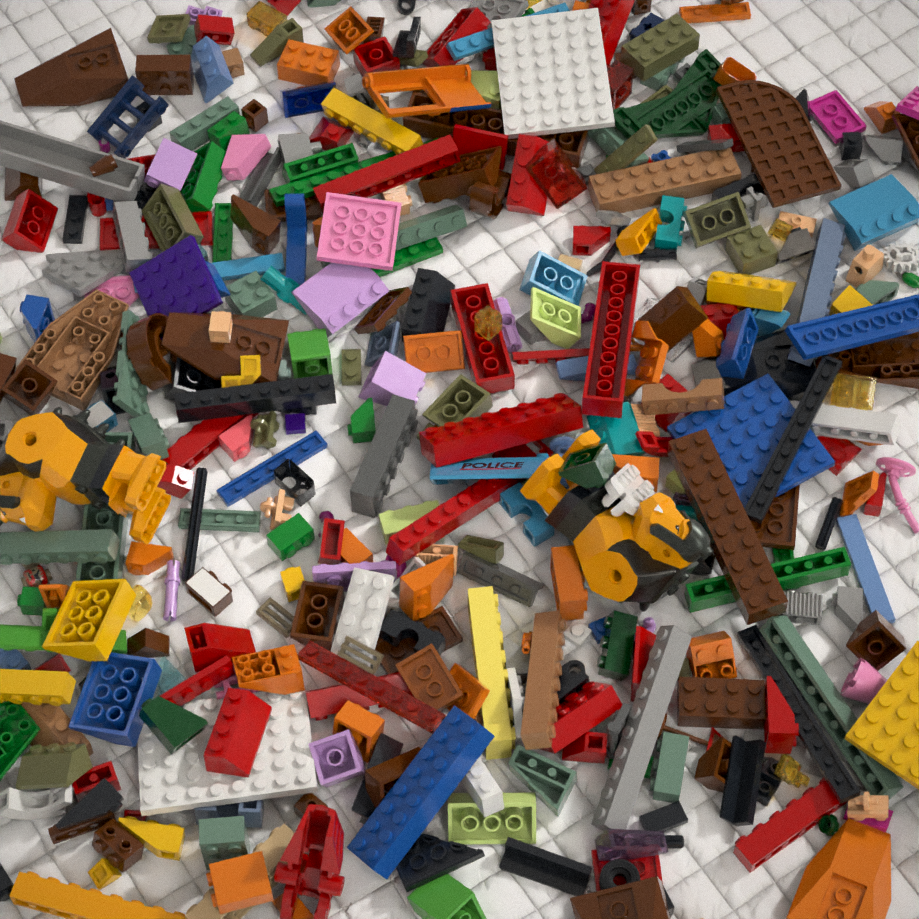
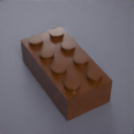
M679 677L677 686V726L763 730L766 720L765 680Z

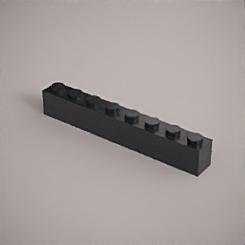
M333 374L174 394L179 423L336 403Z

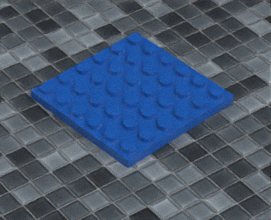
M766 374L724 396V409L696 411L667 426V431L673 439L707 429L745 509L796 409L771 376ZM809 429L775 497L835 466L834 459L811 429Z

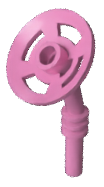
M882 457L877 459L876 466L887 473L896 501L895 506H898L897 509L901 510L900 514L904 515L914 534L918 533L919 524L910 511L909 503H906L907 500L903 499L897 481L899 477L914 476L916 473L915 467L908 462L896 458Z

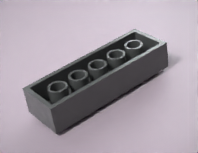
M392 394L350 489L352 512L375 518L377 511L380 512L382 510L384 495L387 496L390 491V481L395 479L398 470L396 467L398 463H402L404 458L403 451L405 447H409L411 442L410 435L412 431L415 432L418 425V420H416L418 410L415 409L414 400Z

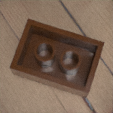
M190 54L136 56V78L144 85L142 90L146 94L193 95L194 73Z

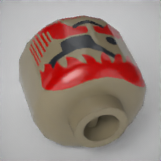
M41 565L25 570L23 577L20 578L24 587L38 588L39 585L50 584L49 581L53 580L49 569L44 570Z

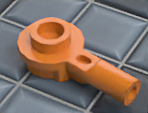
M529 631V633L524 632L521 648L524 654L530 652L532 631Z

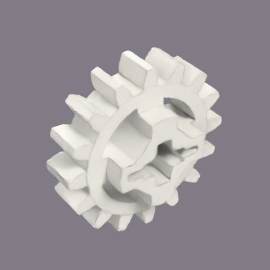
M895 241V245L889 243L888 247H884L882 252L884 254L883 265H886V269L892 268V272L899 271L902 274L903 271L910 273V270L916 272L917 267L919 268V246L914 247L912 242L907 244L903 241L902 244H899L898 241Z

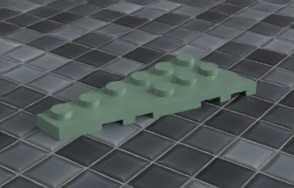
M127 310L122 313L121 331L123 337L119 340L122 350L118 351L116 366L118 382L114 384L117 395L113 396V403L135 418L149 413L150 410L146 397L148 395L147 387L141 383L131 360L127 357L126 334L129 327L134 322L139 321L140 318L132 311Z

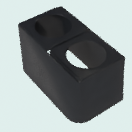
M288 458L274 470L275 484L285 490L289 497L294 498V501L300 507L316 495L314 480L291 459L290 466ZM292 477L295 479L296 484L290 489L282 482L283 479ZM300 489L307 490L301 495L295 494Z

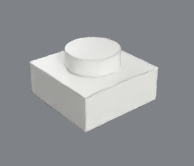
M575 619L563 634L567 641L580 649L591 636L592 630Z

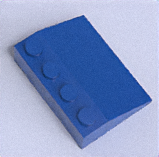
M111 652L107 661H92L68 727L114 744L136 747L144 721L139 717L142 709L141 705L149 698H153L162 673V669L156 660Z

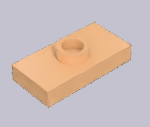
M780 211L776 229L790 232L798 227H801V229L807 228L810 237H813L817 219Z

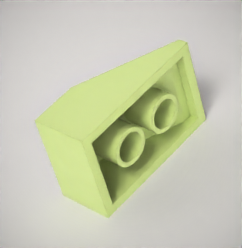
M471 70V83L486 102H491L490 108L502 110L497 71Z
M532 287L530 320L551 343L569 349L581 338V307Z

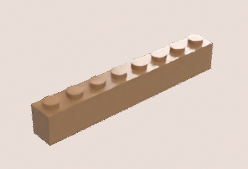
M560 611L535 613L520 734L526 750L552 747V738L556 736L554 722H557L556 706H559L557 691H560L559 676L562 675L560 661L564 659L562 646H565V637L563 632L567 630L565 618L562 619Z

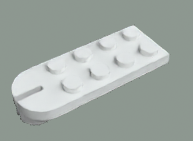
M627 463L605 483L608 493L603 497L602 504L604 507H609L617 498H620L621 501L611 510L612 513L610 514L615 517L621 516L624 512L634 515L637 513L640 502L656 492L654 491V486L640 476V471L637 467Z
M354 567L329 655V664L335 674L354 681L367 673L366 670L342 658L337 653L341 650V645L345 642L346 635L375 650L394 583V576ZM352 643L349 644L355 650L373 658V655ZM346 650V654L368 666L371 665V663Z

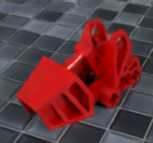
M309 804L280 859L288 863L280 861L277 863L274 882L286 884L282 898L280 919H293L299 895L319 899L314 919H328L332 896L341 897L345 877L339 875L343 861L344 831L336 810L324 805Z

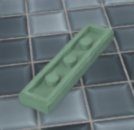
M180 508L179 529H188L191 508ZM203 509L200 530L260 532L261 511Z

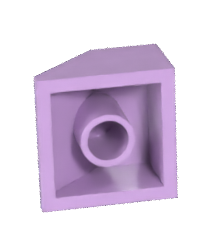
M349 729L308 744L321 786L330 787L365 774L366 767L362 754Z

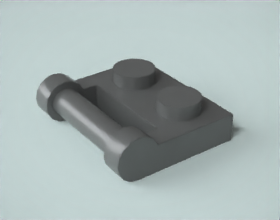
M623 703L621 709L616 710L613 721L607 725L609 743L606 748V756L609 759H614L615 751L619 746L622 731L626 726L632 705Z

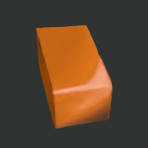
M727 57L718 68L713 80L723 86L743 80H756L757 76L753 71L732 57Z

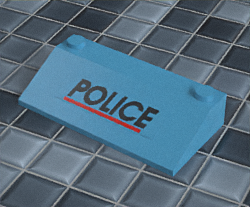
M539 453L536 454V457L471 458L437 468L431 463L430 481L433 485L453 484V480L530 478L541 463L549 458V454Z

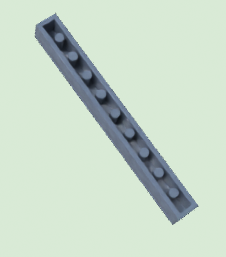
M823 218L817 232L815 249L812 253L796 324L828 316L829 309L827 307H829L832 300L830 294H832L835 283H832V281H835L838 273L835 268L837 269L841 258L838 256L842 253L844 246L841 244H843L846 233H843L844 224ZM791 342L788 355L789 360L810 366L813 359H818V357L803 360Z

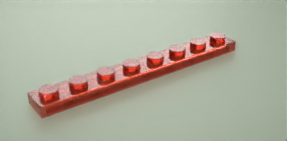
M311 640L297 654L298 659L432 734L446 717V714Z

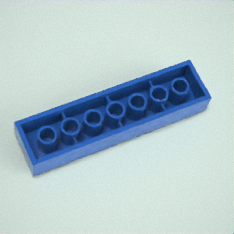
M454 705L346 848L372 870L388 879L495 736Z

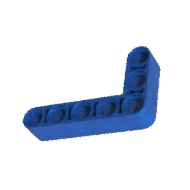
M304 193L285 194L287 221L285 277L291 278L299 285H302L306 282L307 256Z

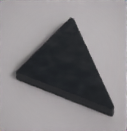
M423 833L415 841L396 869L406 892H409L485 857L482 849H473L461 843L444 841L438 837Z

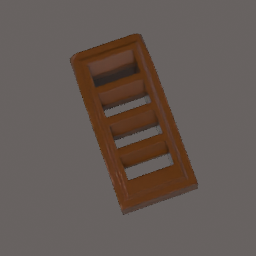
M368 16L366 23L374 32L364 40V43L383 37L385 17Z

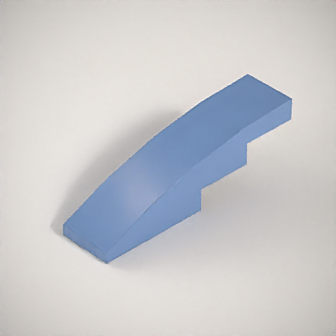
M630 354L627 374L635 375L637 364L634 354ZM588 356L557 361L555 365L559 379L585 381Z

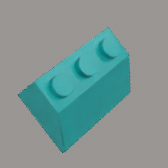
M630 402L623 403L622 418L586 416L590 430L593 429L601 439L599 444L607 443L612 454L641 456L645 453L635 435L639 428Z

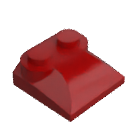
M817 436L818 440L835 461V466L828 470L836 476L862 450L848 439Z

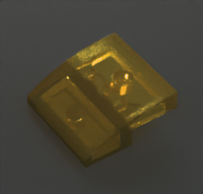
M838 373L833 382L830 405L860 410H873L877 378Z

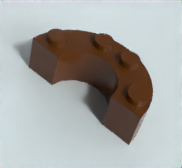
M499 170L498 179L494 186L478 181L470 186L467 197H470L469 210L474 214L484 217L497 218L504 207V204L501 203L504 196L508 197L511 173Z
M155 313L134 322L126 334L127 357L131 360L141 383L152 391L172 383L171 366L163 358L158 345V338L164 335L168 316L161 313Z

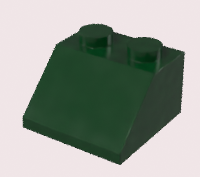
M602 443L570 453L558 474L586 489L591 487L599 488L605 485L607 479L612 474L616 462L607 443Z

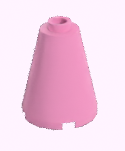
M860 658L853 666L856 669L848 674L842 686L841 695L852 700L870 704L887 679L866 660Z

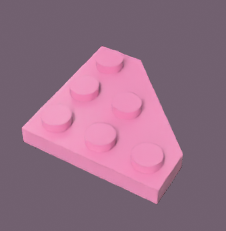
M130 275L112 277L85 294V297H87L97 289L129 304V306L139 298V294L135 293L133 280Z

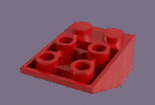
M201 623L184 628L195 672L205 669L226 655L233 663L232 657L256 652L249 629L210 623Z

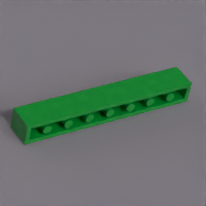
M844 546L772 563L771 566L783 591L848 576L851 562ZM724 575L685 585L684 596L690 613L736 602Z

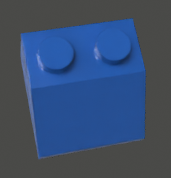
M27 294L25 300L20 304L23 323L35 343L46 327L55 320L49 298Z

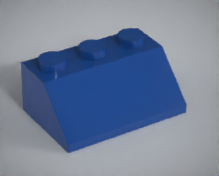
M746 308L733 315L731 322L727 325V335L721 344L722 352L716 360V368H718L722 377L744 379L759 329L750 308Z

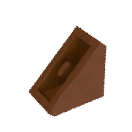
M144 628L127 639V655L146 658L170 656V637Z

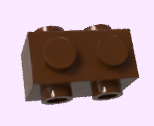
M114 818L94 832L92 841L94 850L102 854L114 868L119 869L122 873L142 859L144 845Z

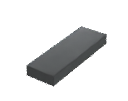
M733 138L684 142L677 145V152L724 150L734 145Z

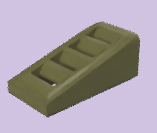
M466 535L458 543L459 548L494 564H497L504 556V543L500 541Z

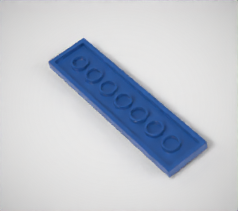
M919 294L789 325L786 327L785 332L803 360L919 332Z

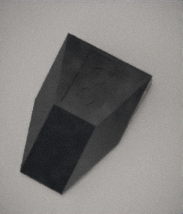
M786 329L755 339L744 379L722 377L718 368H716V360L720 355L707 357L691 364L696 387L700 384L701 380L722 378L724 396L769 374L789 401L795 400L799 402L816 371L814 360L810 366L788 359L792 341L786 334Z

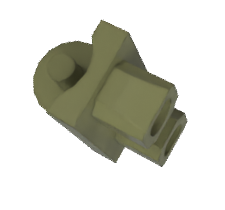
M270 411V413L265 415L260 414L257 416V419L251 421L250 427L255 430L253 446L255 448L264 446L266 449H270L276 446L277 440L273 437V433L277 432L280 423L276 421L277 413L274 411Z

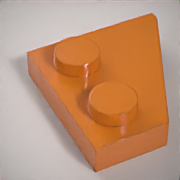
M873 470L845 483L840 510L841 517L852 515L877 491L879 479L877 472Z

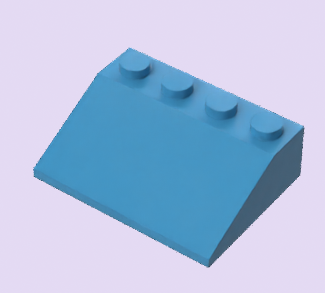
M892 174L828 203L838 222L845 225L844 233H846L854 251L919 222V204L917 200Z

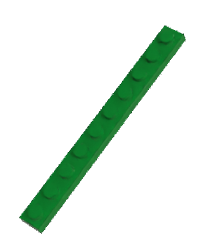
M438 138L423 142V144H427L429 142L437 140ZM392 151L269 189V194L276 207L285 205V194L304 193L305 198L315 195L314 187L394 157L396 154Z

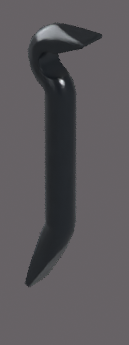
M627 225L618 228L617 237L622 232V230L628 227ZM616 241L602 261L610 262L619 250L616 246ZM602 261L591 268L586 275L589 277L601 271Z

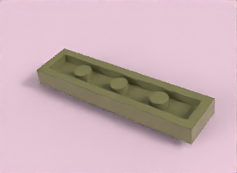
M645 124L595 167V173L601 174L624 169L652 146L658 139L650 125Z

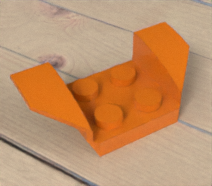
M636 320L632 338L644 341L645 344L640 351L641 358L635 370V380H626L625 397L630 396L642 385L657 384L660 381L669 345L657 338L648 321Z

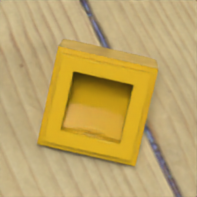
M102 858L88 871L98 890H101L122 876L119 869L114 868L106 858Z

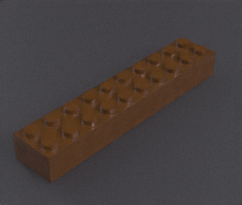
M413 92L407 107L434 105V103L427 94ZM493 108L447 112L436 116H429L427 114L403 117L404 127L422 137L439 139L447 135H451L453 139L455 124L504 134L502 110ZM588 130L537 136L557 145L554 165L571 169L580 168L588 143ZM518 138L508 139L506 155L515 156Z
M707 429L668 441V456L699 523L708 533L710 547L746 625L785 613L788 600Z

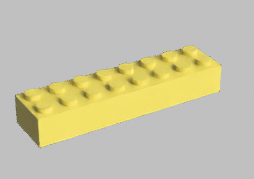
M493 586L468 588V615L476 679L490 690L480 708V714L483 718V727L495 736L485 749L486 760L510 758L512 756V749H515L516 740L515 727H513L512 722L513 711L512 707L510 708V688H508L507 683L508 672L505 669L506 657L505 650H503V633L500 629L501 617L500 612H498V594L493 593Z

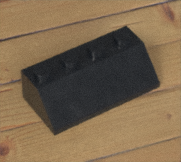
M418 268L401 328L402 342H404L403 336L444 332L451 306L450 290L455 289V285L435 270Z

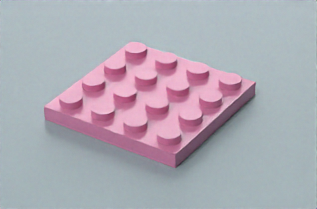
M327 192L317 261L393 271L402 203Z

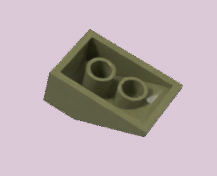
M460 374L422 415L438 427L444 426L448 422L456 423L462 421L467 417H478L493 407L491 394Z

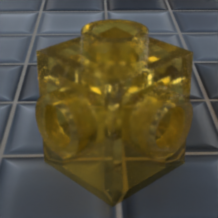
M488 305L476 313L474 317L475 331L488 341L502 330V315L498 310Z

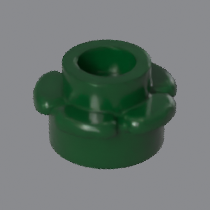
M833 814L822 816L818 823L820 831L826 833L827 836H833L839 829L837 817Z

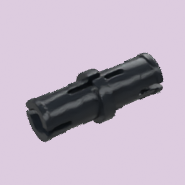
M659 247L644 249L642 253L638 254V260H655L656 262H660V260H677V249H660Z

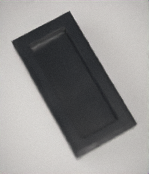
M680 801L639 816L646 835H657L688 823V818Z

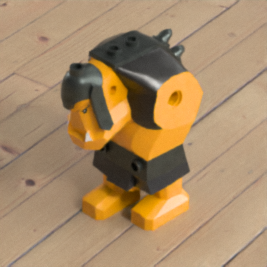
M61 407L55 408L53 412L32 413L30 416L22 418L14 424L0 447V526L10 521L26 525L34 532L44 531L53 524L56 499L58 497L71 504H90L99 510L104 508L126 518L128 513L133 515L129 535L135 541L147 545L151 542L171 501V495L165 494L166 490L157 487L166 470V462L160 460L161 456L153 453L147 455L131 450L125 446L123 439H120L117 443H108L104 438L106 437L105 433L109 429V424H101L98 428L89 426L87 419L90 416V410H83L77 416L73 415V417L63 415Z
M592 429L580 435L562 457L557 453L542 462L520 489V492L527 500L537 501L548 514L545 521L573 541L584 576L592 591L619 603L637 602L639 603L640 610L645 612L650 604L667 595H673L679 589L678 586L690 577L689 574L699 564L697 560L700 557L706 559L713 553L710 547V538L699 522L694 519L691 520L684 510L678 511L675 508L674 501L660 492L640 502L637 513L634 515L624 512L621 516L615 517L610 513H612L611 510L621 499L617 498L609 507H604L602 499L608 493L605 485L599 488L591 487L586 489L565 479L569 486L566 489L560 483L562 477L559 476L558 472L570 453L599 444L601 439ZM613 471L606 482H608L615 475Z

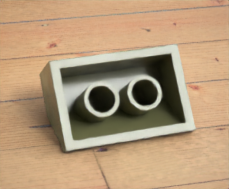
M70 742L65 745L54 743L48 746L37 744L30 747L29 752L21 758L16 789L26 790L70 786L93 768L85 743L75 744V742Z

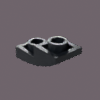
M770 757L761 772L757 802L766 807L768 806L790 767Z

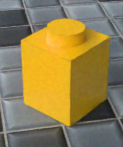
M300 566L295 568L289 567L281 571L280 575L287 600L291 602L299 599L302 581L305 580Z

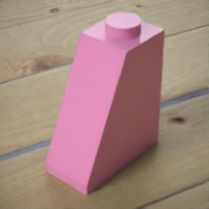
M266 134L231 136L221 166V170L227 180H244L271 149V144Z

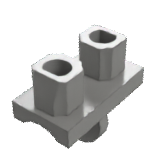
M752 186L747 188L746 195L741 197L748 219L751 218L753 222L757 221L760 209L767 206L768 198L762 193L754 194Z

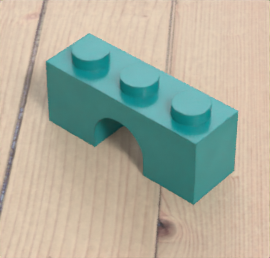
M662 195L659 216L662 222H667L669 225H657L654 249L655 247L660 249H677V246H681L683 235H679V233L684 231L685 221L682 220V217H684L683 213L687 211V206H684L685 198Z

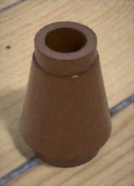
M112 154L103 156L89 169L93 177L114 172L118 165Z

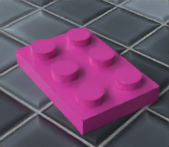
M837 90L809 101L810 114L835 144L841 142L843 132L862 133L866 131V124Z

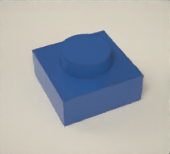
M605 617L588 624V628L592 630V635L597 644H600L602 636L605 635L606 628H603Z

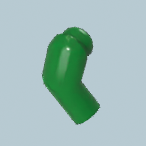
M904 272L902 274V280L905 284L914 289L919 288L918 276L911 272Z

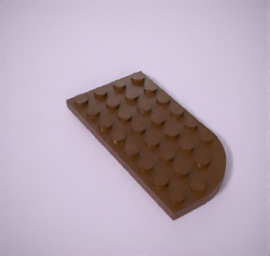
M743 80L716 88V93L772 208L841 189L842 185L802 106L790 93L771 83L757 80Z

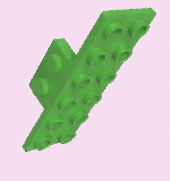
M43 608L41 626L0 624V649L7 651L13 649H23L25 651L45 650L42 645L60 608ZM126 630L120 631L111 651L112 653H127Z

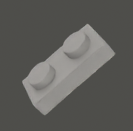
M598 210L595 216L601 220L602 224L609 227L611 225L621 227V225L629 226L631 218L618 211Z

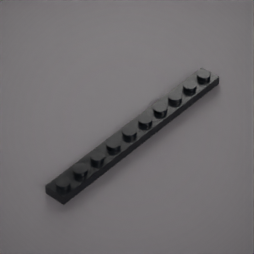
M823 355L745 507L750 520L762 524L842 367L843 361Z
M757 625L737 632L739 641L763 680H765V683L766 677L771 676L793 711L795 723L799 724L798 736L839 803L841 804L860 796V790Z

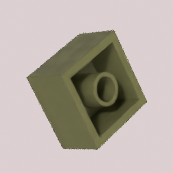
M761 225L727 236L725 251L739 273L751 275L776 266L778 251Z

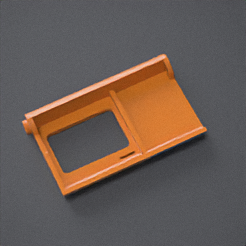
M469 64L365 73V76L362 78L363 87L366 88L385 118L427 114L429 116H436L447 112L487 109L492 105L491 102H486L471 83V68ZM424 90L434 105L389 108L380 94Z

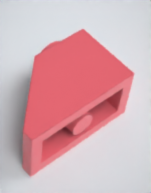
M251 415L218 436L220 447L234 462L244 458L251 451L254 429L250 427V423L253 420Z

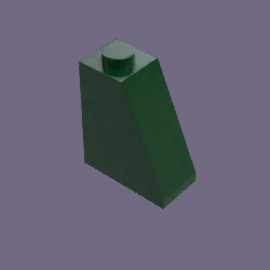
M160 696L153 700L151 698L146 700L141 705L142 709L139 713V717L171 755L204 731L208 724L206 719Z

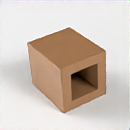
M238 47L222 51L231 77L245 75Z

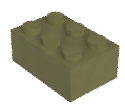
M739 192L689 209L683 213L695 248L751 228Z

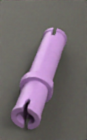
M173 560L167 561V575L164 581L166 590L163 620L165 621L169 620V616H171L170 621H176L177 596L178 586L180 585V562L175 560L174 566Z

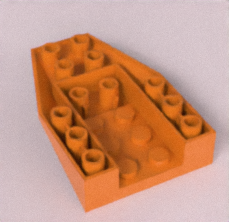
M848 818L806 866L786 919H885L891 903V834Z

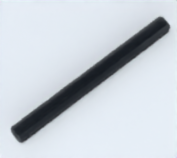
M200 467L196 469L182 570V580L185 582L194 575L208 474L206 468Z

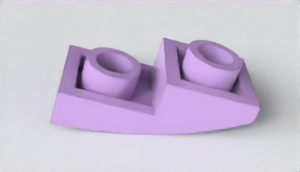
M188 5L186 14H189L191 18L189 24L195 25L198 14L221 17L223 13L222 10L206 6L205 10Z

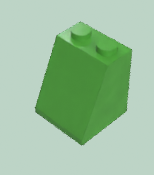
M325 328L287 334L294 379L333 374Z
M449 874L418 887L407 897L414 912L422 919H486L474 892Z

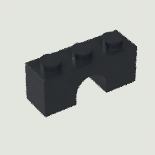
M391 609L382 622L379 638L395 647L402 640L412 638L417 641L414 653L431 643L439 655L446 648L445 637L440 632L426 628L420 621L409 619L403 612H396Z

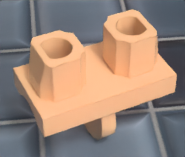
M279 489L278 496L274 498V503L273 498L268 497L267 501L260 504V510L265 513L264 516L267 518L271 516V530L292 518V515L282 513V510L291 511L294 505V498L286 496L285 490Z
M864 792V795L848 800V818H853L855 821H863L865 818L885 821L888 818V795H870L869 792Z

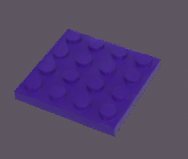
M192 235L130 272L147 316L155 313L168 316L169 312L208 313L223 303L195 237Z

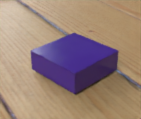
M305 413L285 414L286 435L306 433Z

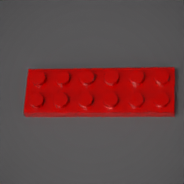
M212 211L191 212L204 236L198 246L213 245ZM142 215L141 222L145 223L144 235L149 240L148 249H160L147 221ZM113 217L100 218V250L120 249Z

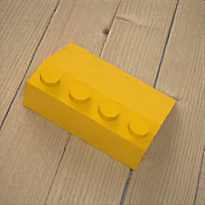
M713 271L707 280V301L782 312L797 282L728 271Z
M127 580L73 581L42 645L43 649L89 662L107 661L136 597V593Z

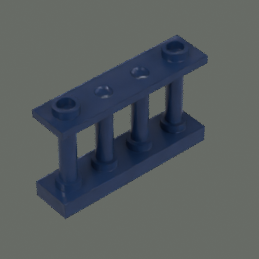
M133 75L87 130L98 142L104 138L117 148L113 153L124 159L131 154L135 146L169 106L162 97L159 96L157 100H154L142 90L144 85ZM136 96L151 106L145 114L131 105ZM125 110L139 119V122L133 129L119 119ZM113 124L128 134L122 143L108 133Z

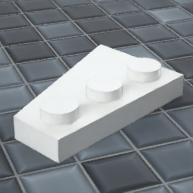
M506 668L508 672L507 683L511 696L510 705L513 711V723L516 738L521 737L522 710L524 709L525 696L521 684V676L516 675L515 668Z

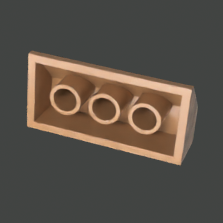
M23 702L21 704L40 728L39 733L30 743L31 746L37 744L48 746L54 743L65 745L70 742H75V744L85 743L89 756L94 753L90 742L83 733L68 727L71 719L60 706H53L49 703L34 705L30 702Z

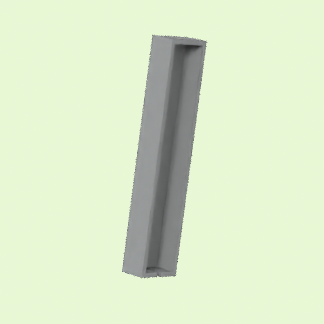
M0 120L1 166L117 202L135 200L137 191L140 190L145 179L144 164L112 155L118 168L114 169V172L93 177L89 167L103 156L110 154Z

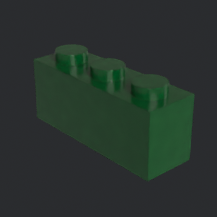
M614 610L605 617L603 628H606L605 635L602 636L600 641L602 653L597 660V667H599L598 675L623 681L629 675L638 616Z

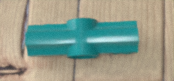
M270 266L261 277V280L275 290L276 295L281 300L291 303L306 315V311L291 293L300 285L293 279L286 278L274 267Z

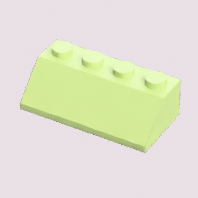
M535 792L503 793L504 809L487 817L483 816L469 793H452L448 798V842L453 841L461 844H505L507 838L510 837L527 844H536Z

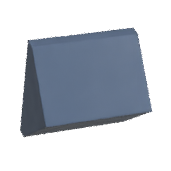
M395 321L385 326L380 332L371 333L364 365L372 367L385 351L397 357L401 339L400 322Z

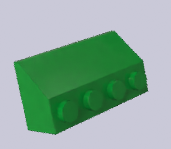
M213 141L194 151L197 153V156L180 191L190 212L211 210L213 198L218 191V183L222 179L221 166L226 151Z

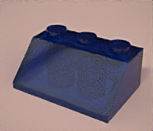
M329 81L280 90L285 118L324 111L321 103L330 91L336 88V83Z

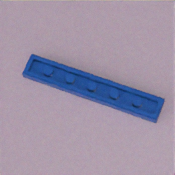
M316 430L216 490L217 494L225 505L229 507L275 479L274 470L288 458L289 466L290 459L298 466L326 449L328 445Z

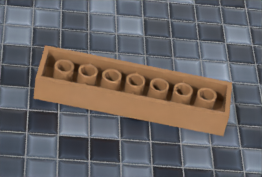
M729 147L724 150L703 151L589 176L588 192L596 213L598 210L625 213L661 205L662 195L689 199L711 194L719 187H725L733 181L741 180V171Z

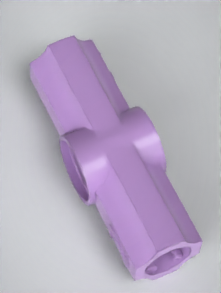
M503 297L496 298L493 303L507 350L510 353L517 352L522 348V343L515 325V317L511 312L508 300Z

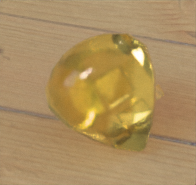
M134 585L132 589L136 593V597L128 616L131 620L139 622L151 610L153 602L151 595L143 586Z

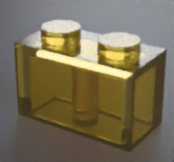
M258 1L246 13L248 26L263 33L266 37L278 25L287 21V15L261 1Z

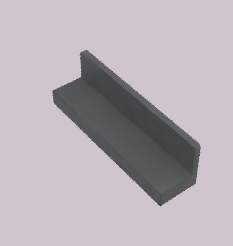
M280 147L276 148L274 154L267 152L257 164L240 195L241 199L256 207L258 206L265 193L264 190L267 189L282 161Z
M470 552L464 554L457 571L458 574L486 587L493 586L494 591L528 607L533 605L538 590L544 586V584L500 563L488 562Z

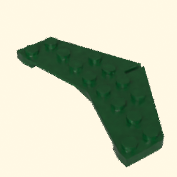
M705 49L698 55L674 90L667 96L628 108L620 107L614 109L615 126L628 139L645 124L650 125L657 138L703 136L710 125L713 107L716 106L719 99L716 88L722 85L713 80L721 63L708 49Z

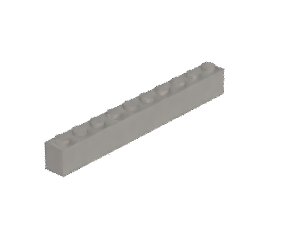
M674 625L660 626L657 631L656 640L650 651L646 668L643 671L641 683L636 691V697L629 712L626 726L622 731L619 746L615 751L612 766L608 771L605 786L601 791L598 806L594 811L591 825L609 835L624 836L692 638V636Z

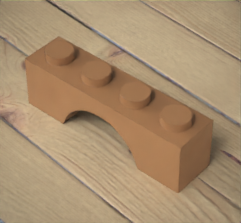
M722 378L701 380L696 388L681 393L669 391L662 383L642 385L644 415L724 409Z

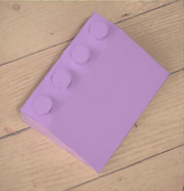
M331 262L291 293L317 328H325L327 337H329L388 293L389 289L371 268Z

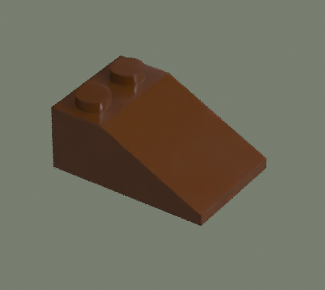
M234 194L231 196L230 218L252 249L259 254L269 255L280 241L281 220Z

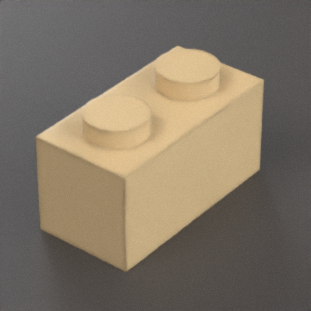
M560 254L559 261L581 272L583 260Z

